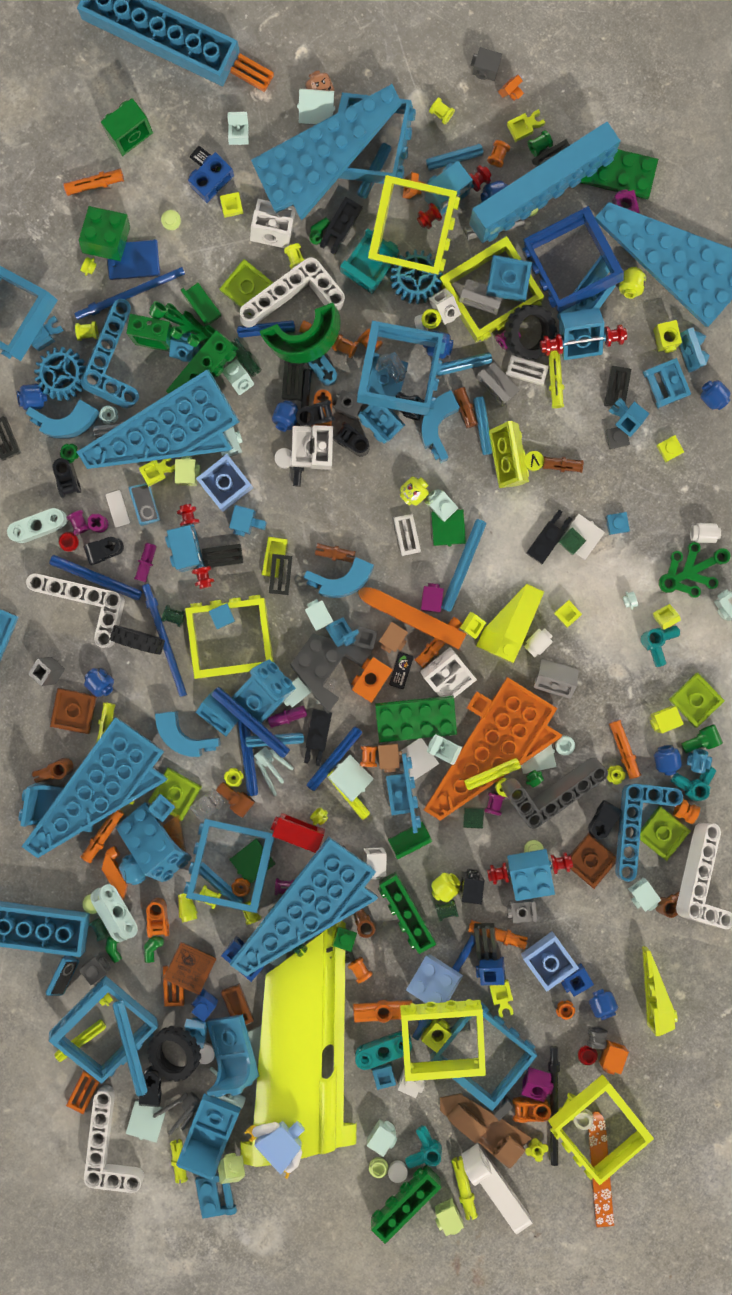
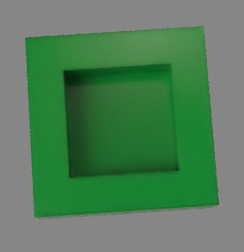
M337 926L332 946L352 952L357 932Z

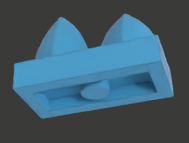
M694 327L680 333L682 343L679 347L688 372L696 371L707 365L706 363L710 355L702 351L700 347L706 335L695 331Z

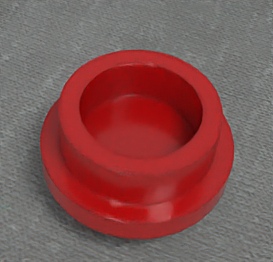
M65 532L59 538V546L64 551H74L79 545L78 537L72 532Z
M587 1045L582 1046L578 1051V1059L584 1065H592L598 1058L596 1049Z

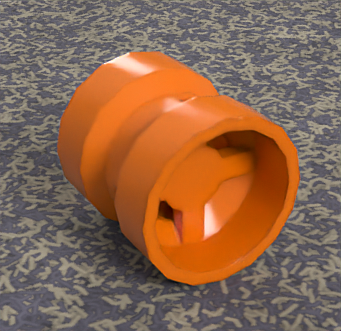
M683 799L681 804L675 806L673 815L678 818H684L686 822L693 824L699 816L700 807L695 804L690 805L687 800Z

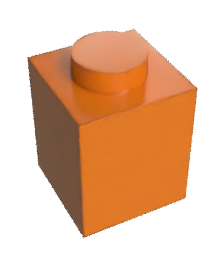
M606 1040L607 1048L603 1049L599 1063L603 1070L609 1074H622L629 1051L624 1045Z

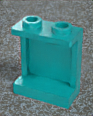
M367 228L365 236L348 260H344L341 264L340 272L370 294H373L393 265L368 258L374 229L371 231ZM382 238L379 254L399 258L400 251L398 246L392 241L387 242Z

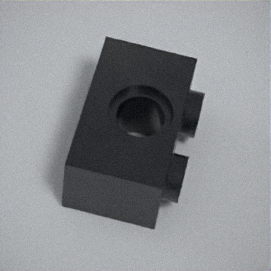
M467 869V872L462 871L459 892L461 902L482 905L485 880L478 873V870Z

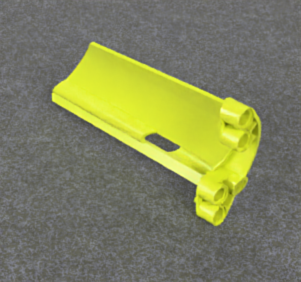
M343 921L323 931L265 976L258 1061L259 1077H257L253 1125L259 1126L283 1121L290 1128L296 1121H299L305 1129L298 1136L302 1142L301 1159L317 1154L330 1153L338 1147L355 1145L357 1141V1122H343L345 950L332 946L337 926L346 929V923ZM333 947V951L326 952L327 948ZM331 1044L334 1046V1071L329 1078L324 1079L322 1077V1052L327 1045ZM258 1137L252 1142L240 1141V1156L243 1155V1163L245 1165L254 1167L271 1165L254 1146L255 1140Z

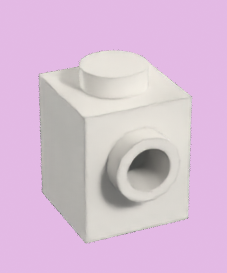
M446 288L429 298L432 308L440 313L441 322L444 325L453 322L461 315L453 294Z
M383 847L363 848V861L376 871L371 879L386 877V852Z
M403 1068L397 1081V1087L399 1091L416 1098L418 1092L422 1093L426 1082L424 1080L405 1081Z

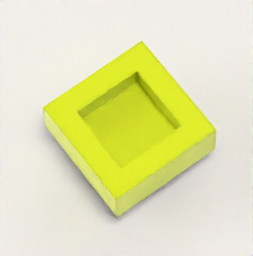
M239 192L220 196L224 218L244 214Z
M676 435L656 445L665 463L684 453Z
M570 600L566 601L554 612V615L566 628L582 615Z
M670 604L653 613L654 619L663 630L681 621L680 615Z
M470 612L460 629L476 639L486 622Z

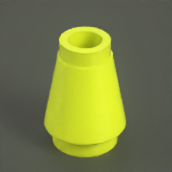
M435 309L426 310L422 314V324L428 329L437 328L441 322L440 313ZM431 319H436V322L430 324Z
M185 893L178 895L179 918H181L182 923L198 919V911L192 899L186 898L187 894Z

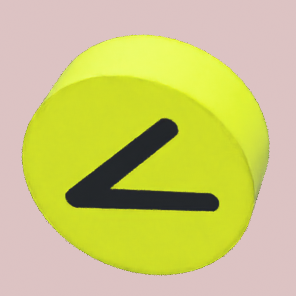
M531 451L525 456L527 469L529 471H537L543 466L544 458L540 452Z

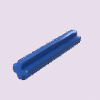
M293 320L256 324L253 327L238 326L237 334L240 338L261 336V330L276 324L280 326L284 333L295 331V323Z

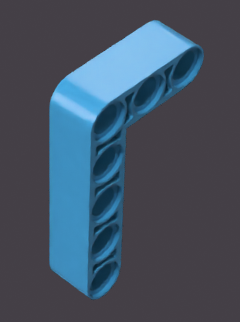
M118 299L114 302L106 317L81 378V386L94 395L128 409L133 407L139 400L138 391L105 374L131 311L128 301ZM116 307H121L124 310V314L118 313ZM109 324L115 325L117 331L110 330ZM101 342H107L110 345V349H105ZM94 359L101 360L103 367L97 366L94 363ZM87 377H93L96 384H90L87 381ZM106 385L112 386L114 393H109L106 390ZM124 394L131 395L132 402H128L124 398Z
M627 784L624 786L621 797L620 809L622 813L619 819L615 874L619 879L629 882L634 880L637 875L643 803L677 806L683 801V794L679 789L642 784ZM632 787L637 791V795L634 798H631L629 795V790ZM652 789L656 792L654 800H651L648 796L649 791ZM670 792H674L676 795L674 802H670L668 799ZM630 807H633L635 810V815L632 818L627 815V810ZM628 827H631L634 832L630 838L625 834ZM626 847H630L632 850L629 857L624 856V849ZM624 867H629L630 874L627 877L622 875Z

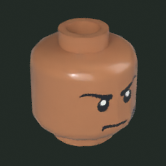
M319 70L309 75L310 79L305 84L307 89L334 91L329 75L327 73H320Z

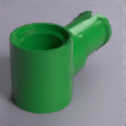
M713 724L699 730L697 737L681 743L685 754L701 747L703 749L715 748L723 744L716 725Z

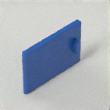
M157 240L126 242L121 261L108 259L109 279L159 277L160 266Z

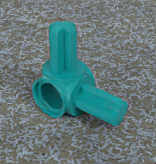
M672 626L665 630L655 628L642 634L641 643L647 651L650 650L655 667L666 665L667 662L661 646H664L666 640L680 636L678 626ZM650 634L655 637V643L650 641Z
M710 766V769H706L699 779L692 781L676 773L671 778V783L683 789L685 795L691 801H702L709 797L711 789L709 784L716 770ZM696 787L701 790L700 797H697L695 794Z
M421 1125L416 1129V1133L422 1143L420 1152L405 1158L406 1165L410 1169L424 1163L429 1166H437L441 1162L442 1145L436 1139H432L427 1126Z

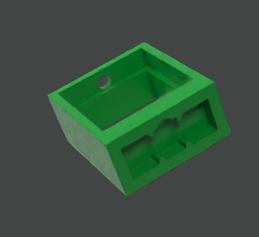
M130 314L126 334L137 346L170 352V340L172 338L170 331L173 326L169 321Z

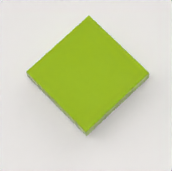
M243 259L219 290L241 308L273 284V282Z
M695 673L668 699L695 728L699 727L725 701L699 673Z
M168 767L163 774L168 778L167 781L155 788L148 802L152 804L157 796L161 794L175 806L170 815L183 821L202 786Z
M658 806L641 827L640 840L665 861H668L691 830L664 808Z

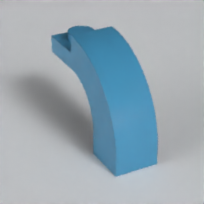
M451 390L435 399L434 409H429L428 416L424 415L421 426L423 446L425 449L433 447L431 453L435 460L439 459L440 464L447 461L449 457L438 435L439 424L446 417L458 412L460 408Z
M80 399L71 414L62 419L48 418L31 407L26 412L31 417L29 421L40 427V432L57 439L74 438L85 433L94 425L99 417L97 409Z
M356 557L350 571L342 578L331 580L306 571L304 579L307 581L306 584L317 589L320 586V595L329 598H341L361 589L370 578L374 565Z
M177 711L155 714L156 726L160 737L168 747L179 754L189 757L202 756V748H204L205 752L214 751L216 747L221 745L220 737L195 740L186 736L179 726Z

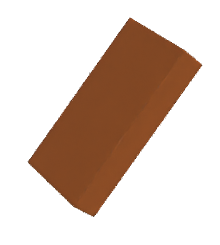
M240 983L221 990L230 1016L243 1014L245 1025L254 1021Z

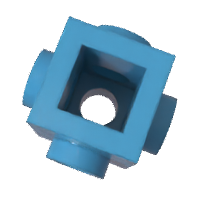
M191 332L183 334L179 340L172 337L170 340L169 357L190 362L201 349V344L193 347L187 342L188 337L192 334Z

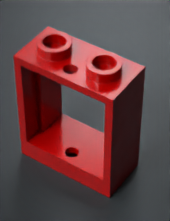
M281 813L280 817H275L270 829L274 831L272 837L314 853L319 850L325 833V829L284 813Z

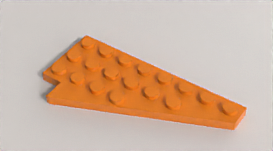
M506 677L492 699L494 704L485 719L480 718L463 745L455 764H451L423 810L441 821L506 775L472 790L466 788L464 783L466 779L515 758L522 765L560 739L562 734L547 725L558 708Z

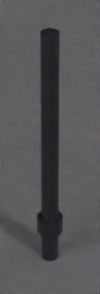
M304 369L301 408L309 406L311 369ZM308 412L300 414V421L303 423H307ZM293 467V486L301 487L304 467Z
M557 1046L550 1047V1062H548V1071L551 1074V1083H553V1091L550 1095V1118L558 1112V1072H560V1062H558ZM550 1131V1164L558 1166V1140Z

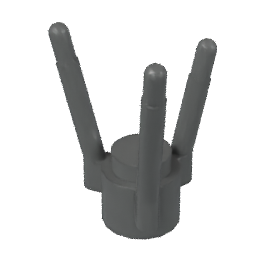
M185 1092L179 1099L153 1114V1117L156 1118L183 1101L181 1106L185 1112L171 1128L169 1135L186 1118L181 1126L183 1131L198 1110L201 1100L195 1093L191 1092L188 1095Z

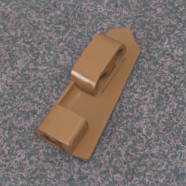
M461 1093L440 1097V1111L447 1116L448 1120L474 1143L478 1142L507 1168L513 1167L525 1152L523 1146L531 1140V1137L503 1119L499 1121L492 1112Z

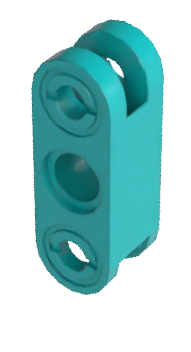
M397 1031L359 1046L355 1053L356 1065L362 1070H369L403 1057V1044H400L402 1042V1031ZM409 1035V1049L411 1051L412 1041L411 1036ZM381 1047H387L389 1049V1051L384 1054L380 1053L378 1050Z

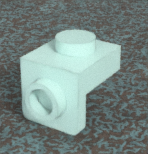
M228 112L229 145L249 144L247 112Z
M237 359L226 366L222 372L238 395H241L254 385L249 374Z
M440 489L431 491L424 502L444 522L458 509L448 495Z
M726 589L717 595L718 599L714 603L718 607L717 612L724 620L732 621V605L728 601L732 597V590L728 591Z
M435 734L429 742L427 752L454 765L462 747Z

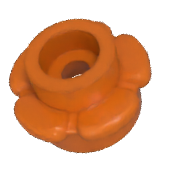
M237 878L231 885L233 893L238 897H243L250 892V882L247 879Z
M569 1000L560 1001L557 1004L556 1014L564 1020L572 1018L575 1014L573 1003Z

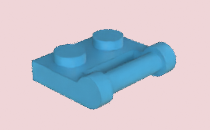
M677 358L643 372L656 399L657 409L691 395ZM658 372L669 396L665 399L654 375Z
M216 1173L212 1180L202 1176L196 1177L195 1182L202 1219L237 1213L230 1183L222 1184L226 1205L221 1206L217 1185L219 1174Z

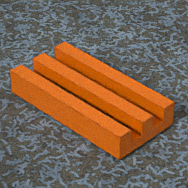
M241 53L238 55V59L235 60L234 66L230 69L233 75L263 92L266 91L274 77V72ZM238 68H241L242 70L246 71V72L249 73L250 75H252V76H254V77L260 79L261 81L265 82L264 85H263L262 83L256 81L255 79L249 77L248 75L242 73L241 71L238 70Z
M163 966V977L168 966ZM163 979L164 1007L184 1006V988L179 986V1001L177 1002L176 985L172 983V1002H169L168 981Z
M83 1070L66 1106L84 1114L100 1082ZM85 1076L88 1077L76 1104H73L72 1102ZM94 1080L95 1083L83 1107H79L91 1081Z

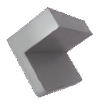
M467 279L459 302L497 315L502 298L486 295L488 285Z
M492 362L485 370L483 368L477 374L476 379L502 407L519 392V388L495 362Z
M541 659L539 672L534 681L533 688L571 699L577 687L579 670Z

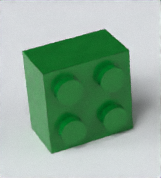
M133 98L122 102L117 110L106 114L101 121L109 140L122 157L153 134L147 116Z
M88 206L78 240L82 253L121 261L130 230L128 215Z

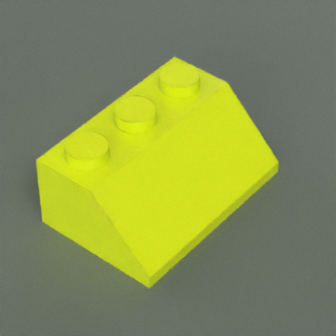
M507 421L489 430L499 488L520 486L528 483L529 472L526 467L525 451L522 445V433L519 429V424Z

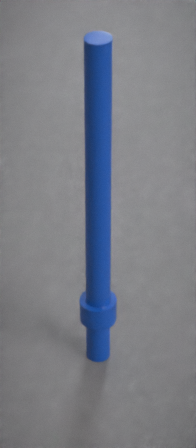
M183 267L99 303L93 302L87 308L75 312V317L77 320H80L91 314L92 316L97 315L101 310L112 306L118 299H129L185 275Z
M149 584L142 585L147 600L145 603L147 609H150L159 638L165 640L163 650L179 696H185L187 692L157 608V599L154 598Z
M474 935L470 936L452 967L457 972L460 971L476 944ZM419 1020V1025L412 1037L419 1041L424 1030L429 1028L432 1020Z

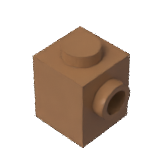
M391 622L379 640L381 643L380 648L388 653L391 651L396 652L397 649L401 651L407 642L404 638L408 632Z
M398 743L378 744L380 769H384V772H395V768H400L399 763H403L402 751H398Z

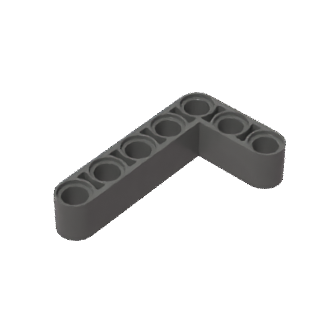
M593 757L584 761L533 799L530 798L526 790L515 778H509L504 781L502 790L528 827L535 829L603 782L608 776V771L597 758Z

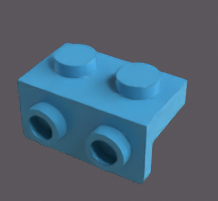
M369 405L358 414L360 422L366 428L372 430L376 440L384 444L391 441L405 426L402 420L389 408Z

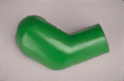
M327 217L311 226L309 239L312 244L318 245L321 243L322 231L328 228L330 224Z
M109 935L106 940L105 950L115 964L122 959V956L116 949L119 942Z
M153 936L145 943V963L154 962V951L164 945L163 937Z

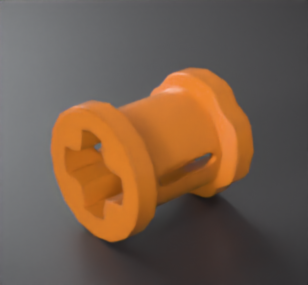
M495 140L491 156H488L487 162L501 168L503 167L506 153L510 151V146L504 141Z
M370 329L362 333L357 340L358 343H362L366 348ZM377 340L375 352L382 346V341Z
M361 746L362 762H360V766L377 767L375 758L378 747Z
M363 957L355 959V961H352L347 966L355 974L358 984L372 976V972L368 971L363 963Z

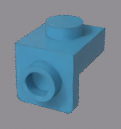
M343 617L325 627L337 647L343 644L349 646L356 641L355 637L359 634L358 630L352 632Z
M199 1018L186 1019L185 1030H188L191 1033L190 1035L197 1039V1045H200V1048L203 1049L208 1031L206 1022L201 1021Z

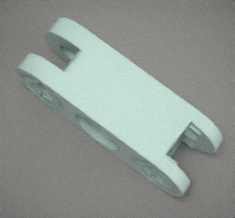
M51 508L13 522L7 529V535L12 541L26 543L65 528L68 524L67 515L59 509ZM40 521L42 526L40 530L35 531L34 524Z
M104 885L91 893V902L115 941L122 942L137 934V924L113 885Z

